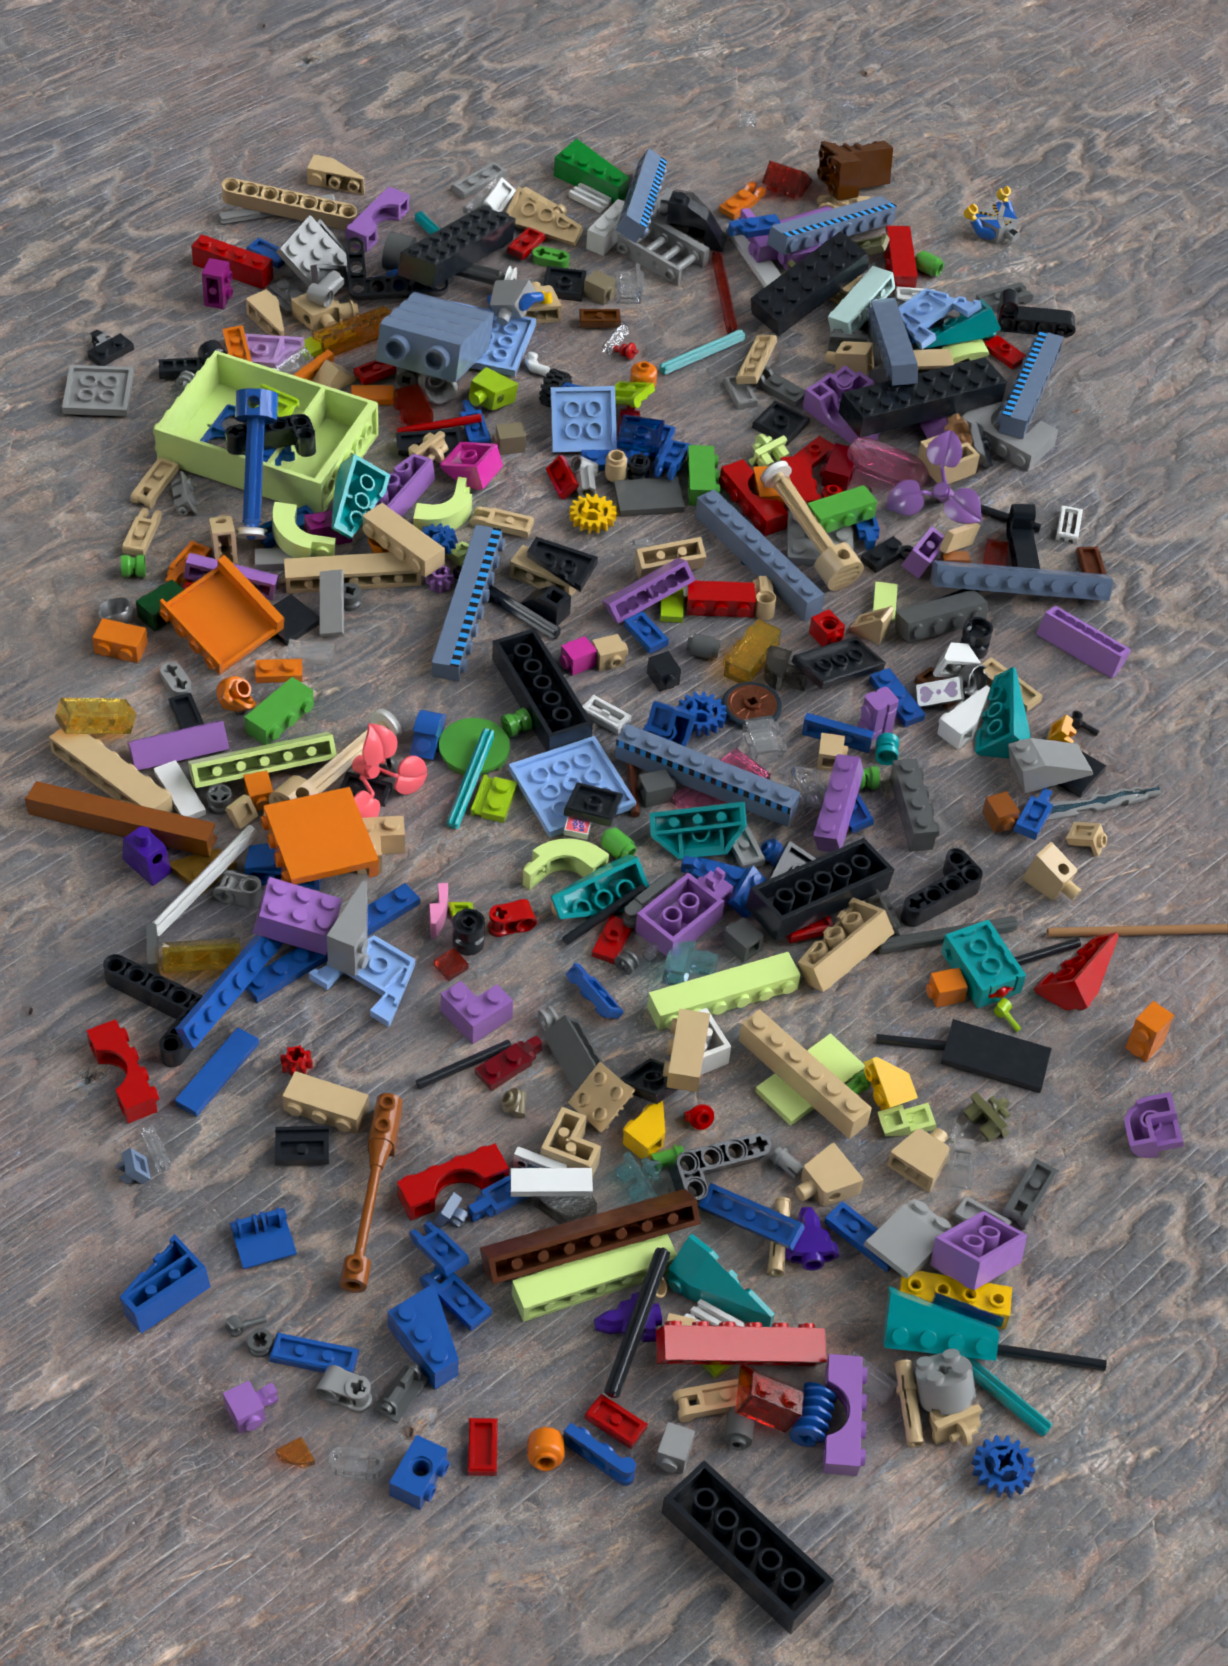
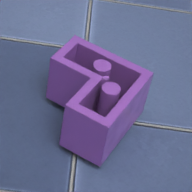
M459 981L441 993V1012L474 1044L512 1019L513 1000L497 984L476 997L462 981Z

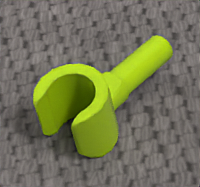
M1002 998L994 1008V1014L999 1018L1004 1017L1013 1029L1019 1032L1021 1027L1009 1013L1012 1009V1004L1008 999Z

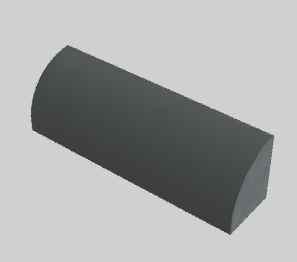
M564 1015L543 1033L544 1038L576 1092L599 1062L603 1063L580 1022L574 1018Z

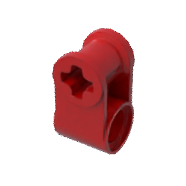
M519 899L514 902L492 906L489 911L490 921L488 922L487 929L492 936L503 937L532 930L537 925V919L530 902L527 899Z

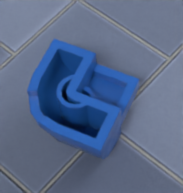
M653 701L647 724L644 725L643 730L686 747L692 733L696 714L682 707H674L662 702Z

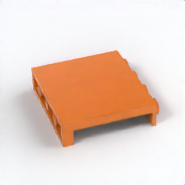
M225 555L217 559L216 568L168 602H165L163 599L160 600L159 613L166 622L170 621L176 633L189 642L193 652L200 654L204 658L207 667L210 670H215L219 675L284 629V617Z
M350 787L264 805V816H260L263 831H268V845L270 849L275 850L274 860L277 868L281 867L282 881L296 885L366 869L369 878L378 876L379 859Z

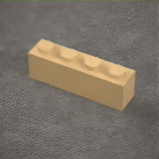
M381 503L362 515V528L365 535L378 542L382 548L390 551L397 559L405 562L415 572L427 577L445 564V548L385 504Z

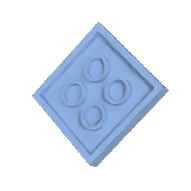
M615 386L550 388L552 453L582 452V450H617Z

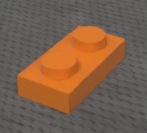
M302 658L255 660L256 683L286 682L291 677L303 682Z

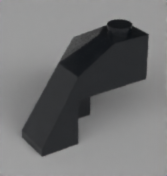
M675 189L668 202L667 222L688 226V233L704 236V245L709 250L722 253L727 237L711 211L693 192Z

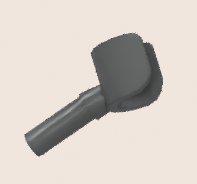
M232 1315L226 1319L228 1325L225 1328L232 1336L238 1337L246 1328L266 1323L267 1320L266 1316L241 1321L237 1315Z

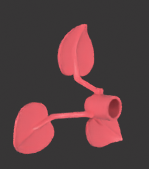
M368 723L362 755H358L352 763L353 771L360 775L359 780L364 783L368 792L360 791L354 796L362 818L378 817L380 812V803L377 799L373 798L375 793L367 779H374L379 773L397 778L394 785L395 790L401 794L408 795L416 792L424 784L428 771L425 762L420 757L414 755L408 756L401 761L398 766V773L380 768L379 764H384L385 758H390L395 754L397 738L388 728L373 723Z

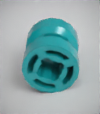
M893 733L878 735L876 738L877 749L875 759L879 764L892 765L893 760H898L899 738Z

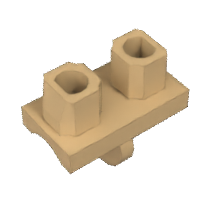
M439 431L435 435L428 433L424 436L421 445L413 444L408 448L409 455L417 454L441 463L445 459L444 453L449 450L445 443L444 432Z
M971 1405L966 1410L949 1416L941 1414L940 1410L937 1409L930 1412L929 1422L933 1429L932 1440L938 1445L950 1440L952 1443L960 1441L964 1447L972 1445V1435L978 1433L977 1428L981 1427L980 1414L983 1410L980 1405Z

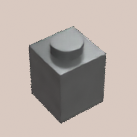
M667 769L639 775L638 792L645 808L673 801L676 783L673 777L670 778Z
M744 917L736 922H731L725 928L723 945L743 963L762 950L764 935Z

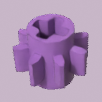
M441 566L426 577V584H430V590L436 593L450 590L451 584L454 583V574H450V568Z

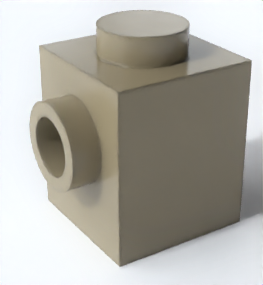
M595 270L584 281V296L601 305H605L616 295V279Z
M521 422L496 425V434H493V444H497L500 455L525 452L526 436Z

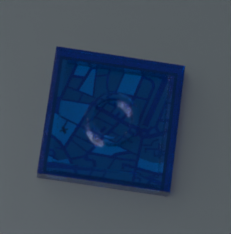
M623 414L616 448L659 454L665 421Z

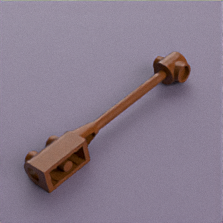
M391 1093L380 1094L376 1099L368 1138L370 1174L354 1254L344 1258L339 1282L342 1289L352 1293H361L367 1289L371 1261L365 1257V1251L380 1175L388 1157H394L401 1125L403 1101L399 1096Z

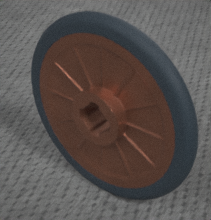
M743 682L736 684L726 691L722 699V705H726V716L733 723L745 728L756 729L769 726L779 718L782 712V702L778 694L770 687L761 683Z

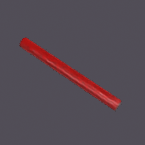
M481 414L399 427L397 432L438 430L482 422Z

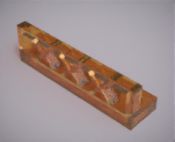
M385 306L376 308L312 332L313 339L321 343L322 352L328 349L334 353V356L378 340L380 323L386 316L391 314L392 310Z

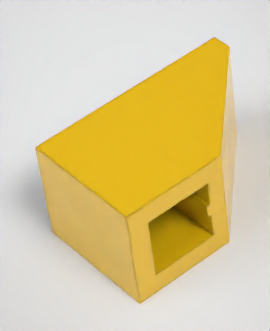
M878 1057L864 1061L865 1076L868 1081H871L874 1089L873 1098L875 1103L880 1106L881 1111L918 1098L909 1073Z
M663 1100L658 1104H647L640 1116L635 1120L631 1119L623 1128V1145L644 1162H648L651 1159V1153H657L664 1147L665 1120Z

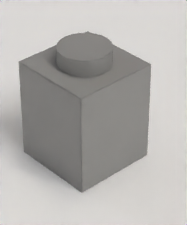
M668 1422L657 1452L656 1465L667 1472L683 1474L693 1445L695 1431Z

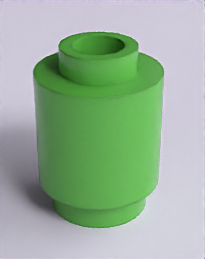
M925 250L920 253L918 252L915 256L917 270L930 276H939L944 268V262L941 261V258Z
M617 827L607 829L601 836V846L616 859L626 855L634 856L637 851L634 841Z

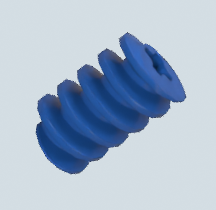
M806 1382L803 1386L804 1389L801 1393V1399L798 1403V1409L796 1410L789 1436L793 1442L800 1446L813 1447L816 1443L825 1442V1432H828L829 1429L827 1423L831 1421L832 1416L830 1413L834 1411L835 1406L833 1403L837 1401V1395L822 1384Z

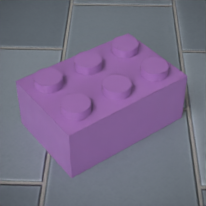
M687 873L637 913L635 932L672 960L722 919L724 900L691 874Z
M269 877L262 893L252 933L326 955L327 934L338 919L342 899Z
M982 1211L935 1237L930 1265L938 1269L942 1274L959 1281L963 1286L976 1290L1022 1262L1027 1234Z

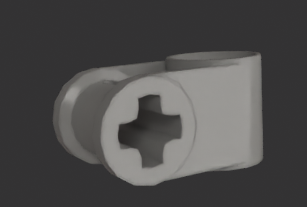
M231 870L222 872L221 882L213 891V895L218 901L247 908L259 907L263 890L261 880L258 877L236 873Z
M329 1365L315 1389L316 1395L323 1401L337 1404L354 1412H364L372 1404L371 1386L368 1379L336 1365Z

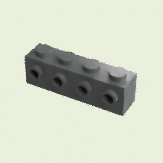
M970 590L895 611V631L908 643L927 637H934L945 632L956 631L963 628L965 621L969 618L982 617L987 619L988 602L975 590Z
M917 759L893 760L890 782L909 851L933 850L935 839L939 837L940 831L939 824L934 822L933 804H929L928 787L924 786L923 769L919 768Z

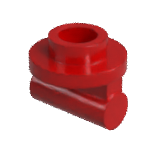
M698 1104L691 1110L684 1111L686 1122L689 1121L695 1129H707L714 1121L715 1115L710 1105Z

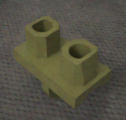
M975 1092L971 1096L972 1103L963 1111L965 1117L972 1124L982 1117L988 1121L979 1128L981 1134L988 1142L999 1135L1003 1138L1010 1134L1007 1130L1008 1125L999 1115L1005 1120L1010 1117L1011 1114L1006 1110L1010 1102L1006 1098L997 1100L994 1096H991L988 1099V1102L992 1105L990 1107Z

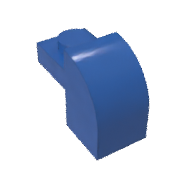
M422 709L419 711L413 728L414 736L410 755L434 760L438 739L444 730L445 714Z

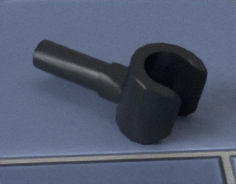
M1080 711L1072 712L1071 718L1073 722L1071 726L1074 729L1083 728L1096 736L1099 734V730L1083 721V714Z

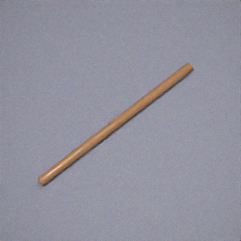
M1228 924L1047 928L1046 934L1048 938L1094 937L1117 932L1118 936L1228 933Z

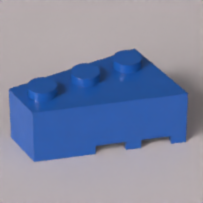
M268 843L250 845L245 864V875L258 877L263 886H266L269 877L282 880L281 867L277 868L274 860L275 850L270 849ZM322 879L296 885L312 890H320Z
M175 1234L169 1239L170 1244L161 1254H156L153 1258L154 1262L145 1273L141 1272L120 1296L126 1318L140 1334L211 1287L206 1267Z
M433 1283L390 1309L387 1313L389 1330L413 1362L421 1367L420 1371L429 1378L428 1382L436 1390L458 1376L459 1359L435 1284Z

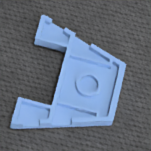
M927 288L899 306L905 328L922 350L936 340L935 333L927 329L933 323L945 317L952 310L970 317L982 308L981 302L978 300L969 302L966 301V297L958 296L957 298H952L948 296V293Z
M374 935L367 939L369 940L367 947L369 960L366 967L360 969L356 977L347 975L382 995V998L371 1008L370 1016L389 1027L415 967V959ZM327 962V965L317 970L315 968L310 971L309 979L328 990L344 972L329 967Z

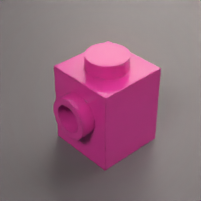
M583 636L561 645L559 660L562 667L567 669L573 676L596 666L597 650Z

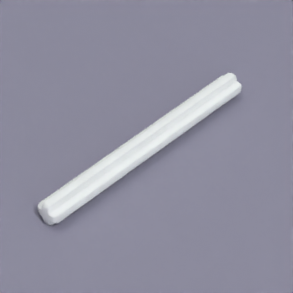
M247 826L152 922H155L157 926L158 936L258 837V831L253 826Z

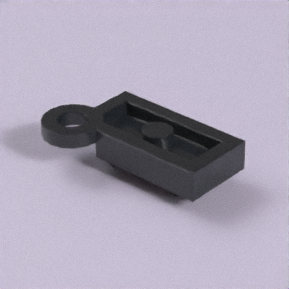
M892 536L863 553L861 561L877 573L900 558L905 560L909 554L904 552H911L914 547L909 545L902 546V543Z

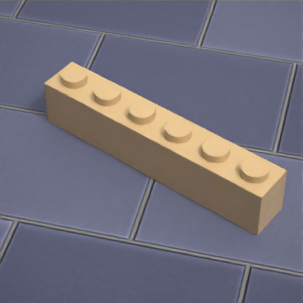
M391 552L284 559L286 594L320 592V571L342 569L344 572V583H355L360 589L421 586V574L415 572L402 560L397 559Z
M70 721L49 736L51 752L113 799L166 812L173 811L172 795L167 789H162L149 776H144L133 764L125 762L117 752L110 751L99 739H94L83 727H78Z
M759 1009L741 1023L739 1041L848 1139H851L868 1125L872 1107Z

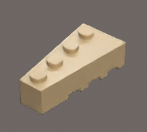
M852 898L849 902L850 907L846 912L841 911L838 914L837 923L833 927H827L823 932L824 938L821 941H815L798 961L807 984L824 992L832 987L843 975L850 972L860 961L867 958L878 946L885 943L894 934V931L884 909Z

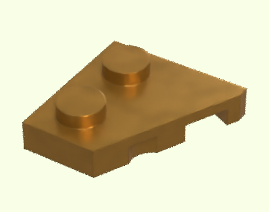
M220 848L213 849L210 857L195 854L170 861L172 873L189 886L223 850ZM234 860L224 871L234 870L237 867V861ZM221 874L208 886V888L202 894H204L207 890H209L212 886H214L217 882L221 880Z

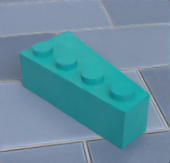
M888 1286L882 1335L884 1348L933 1354L943 1353L947 1349H956L960 1352L961 1356L967 1358L996 1361L999 1332L996 1326Z

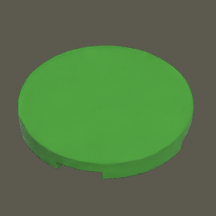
M482 718L461 719L450 724L442 732L439 739V755H441L449 769L458 774L465 775L482 730L484 728L493 730L495 737L479 775L482 776L483 773H488L495 769L499 770L506 763L510 752L508 735L498 724Z

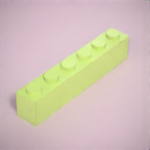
M324 732L188 761L192 785L195 788L241 779L246 774L266 770L269 773L330 760L337 753L333 734Z
M785 952L649 992L647 1008L658 1031L666 1028L671 1029L672 1018H678L679 1008L692 1011H700L707 1008L711 1015H719L727 1010L737 1007L743 1008L750 1003L760 1000L766 1001L777 995L790 994L798 989L801 974L789 952Z
M668 1234L544 1269L531 1275L520 1276L516 1280H512V1296L523 1322L643 1283L653 1253L657 1247L666 1248L670 1252V1258L663 1276L668 1275V1269L677 1256Z

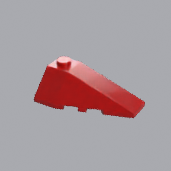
M1117 932L1093 938L1077 951L1078 956L1063 961L1060 964L1061 970L1055 974L1049 972L1034 987L1035 993L1066 1011L1073 1009L1081 1011L1090 1007L1091 1002L1098 995L1119 937Z

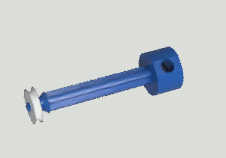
M246 388L236 391L235 420L247 423L242 520L245 527L235 528L238 531L235 536L242 539L260 540L267 538L264 533L268 532V530L258 528V525L262 522L261 498L265 424L277 422L278 394L271 390Z

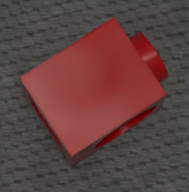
M830 609L811 617L809 634L821 646L843 640L845 625Z

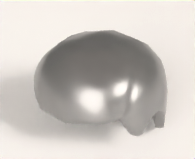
M117 597L99 605V612H97L99 621L101 622L102 618L128 624L133 617L130 599Z
M971 663L964 666L957 674V677L962 678L964 697L970 698L974 691L981 690L987 685L989 675L984 671L987 668L985 665Z

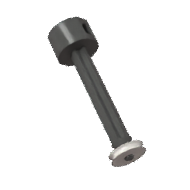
M390 232L383 249L382 268L387 270L398 269L400 252L417 243L416 238ZM472 264L455 276L494 285L496 280H516L517 267L512 269L510 265L505 274L502 270Z

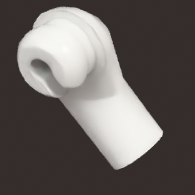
M528 352L525 363L529 371L546 376L550 367L539 364L537 353Z

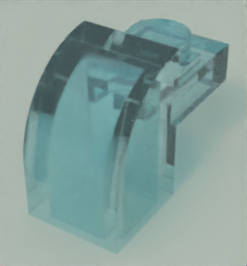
M685 941L677 944L667 954L662 984L676 985L689 981L690 972L702 975L716 973L719 954L695 950V941Z

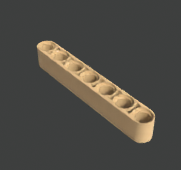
M226 178L222 182V200L228 205L304 221L305 218L311 215L315 221L321 219L326 226L346 230L348 224H351L357 218L356 207L349 203L235 178Z

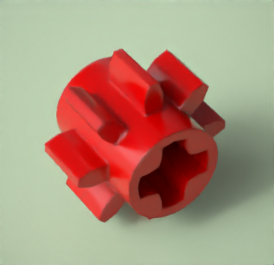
M301 1045L291 1048L287 1047L286 1055H280L283 1073L288 1072L293 1076L295 1071L306 1074L307 1069H313L311 1051H305Z

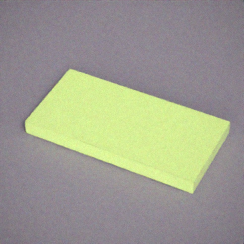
M831 1033L807 1050L845 1085L852 1080L855 1073H861L865 1067ZM773 1074L756 1087L755 1092L790 1126L815 1109L777 1074Z

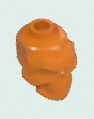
M230 676L218 683L216 694L223 709L240 712L250 710L256 705V701L250 696L251 686L247 680L238 676Z

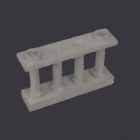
M654 216L650 218L651 223L647 227L649 230L645 237L648 236L655 241L644 247L638 244L642 240L641 238L634 243L621 233L618 234V252L677 286L681 283L682 270L694 262L702 268L708 264L709 248ZM661 245L670 249L661 256L653 252ZM676 254H680L685 259L677 265L668 261Z

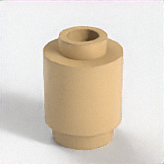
M612 450L606 456L605 477L612 482L624 480L627 470V457L621 450Z

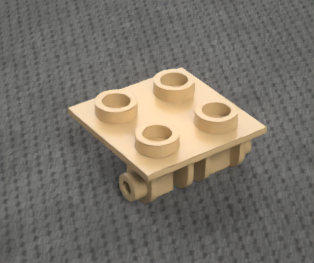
M599 1062L568 1103L577 1112L586 1115V1120L602 1133L605 1128L609 1129V1124L615 1116H619V1110L624 1109L623 1105L626 1104L630 1097L633 1098L635 1089L624 1083L603 1063Z

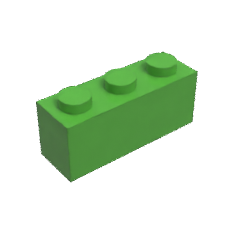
M688 445V505L696 506L697 497L714 489L720 494V485L716 484V482H719V470L715 469L718 468V455H714V446Z
M865 485L810 502L807 506L825 532L829 533L874 518L877 500Z
M291 677L244 717L245 732L264 745L277 740L287 728L293 726L301 716L312 710L314 706L313 690Z

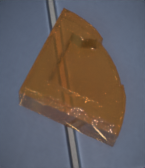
M302 1436L276 1449V1455L284 1463L300 1467L315 1465V1459Z

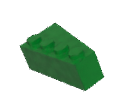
M575 139L554 158L555 177L577 187L581 182L611 197V204H614L617 199L622 201L626 199L629 190V177L580 140Z

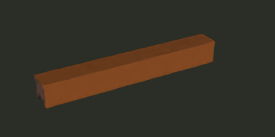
M38 781L34 783L30 792L24 798L29 815L126 837L137 828L145 826L150 829V832L165 847L210 857L211 851L218 839L217 835L213 833L215 823Z

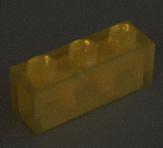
M757 619L753 626L750 625L747 628L743 639H739L736 642L732 653H728L723 660V666H725L723 676L737 683L752 682L779 647L782 629Z
M60 698L55 719L65 734H131L137 714L126 699Z
M240 937L163 942V972L227 969L241 953Z

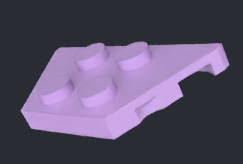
M245 334L252 362L275 370L305 345L304 337Z

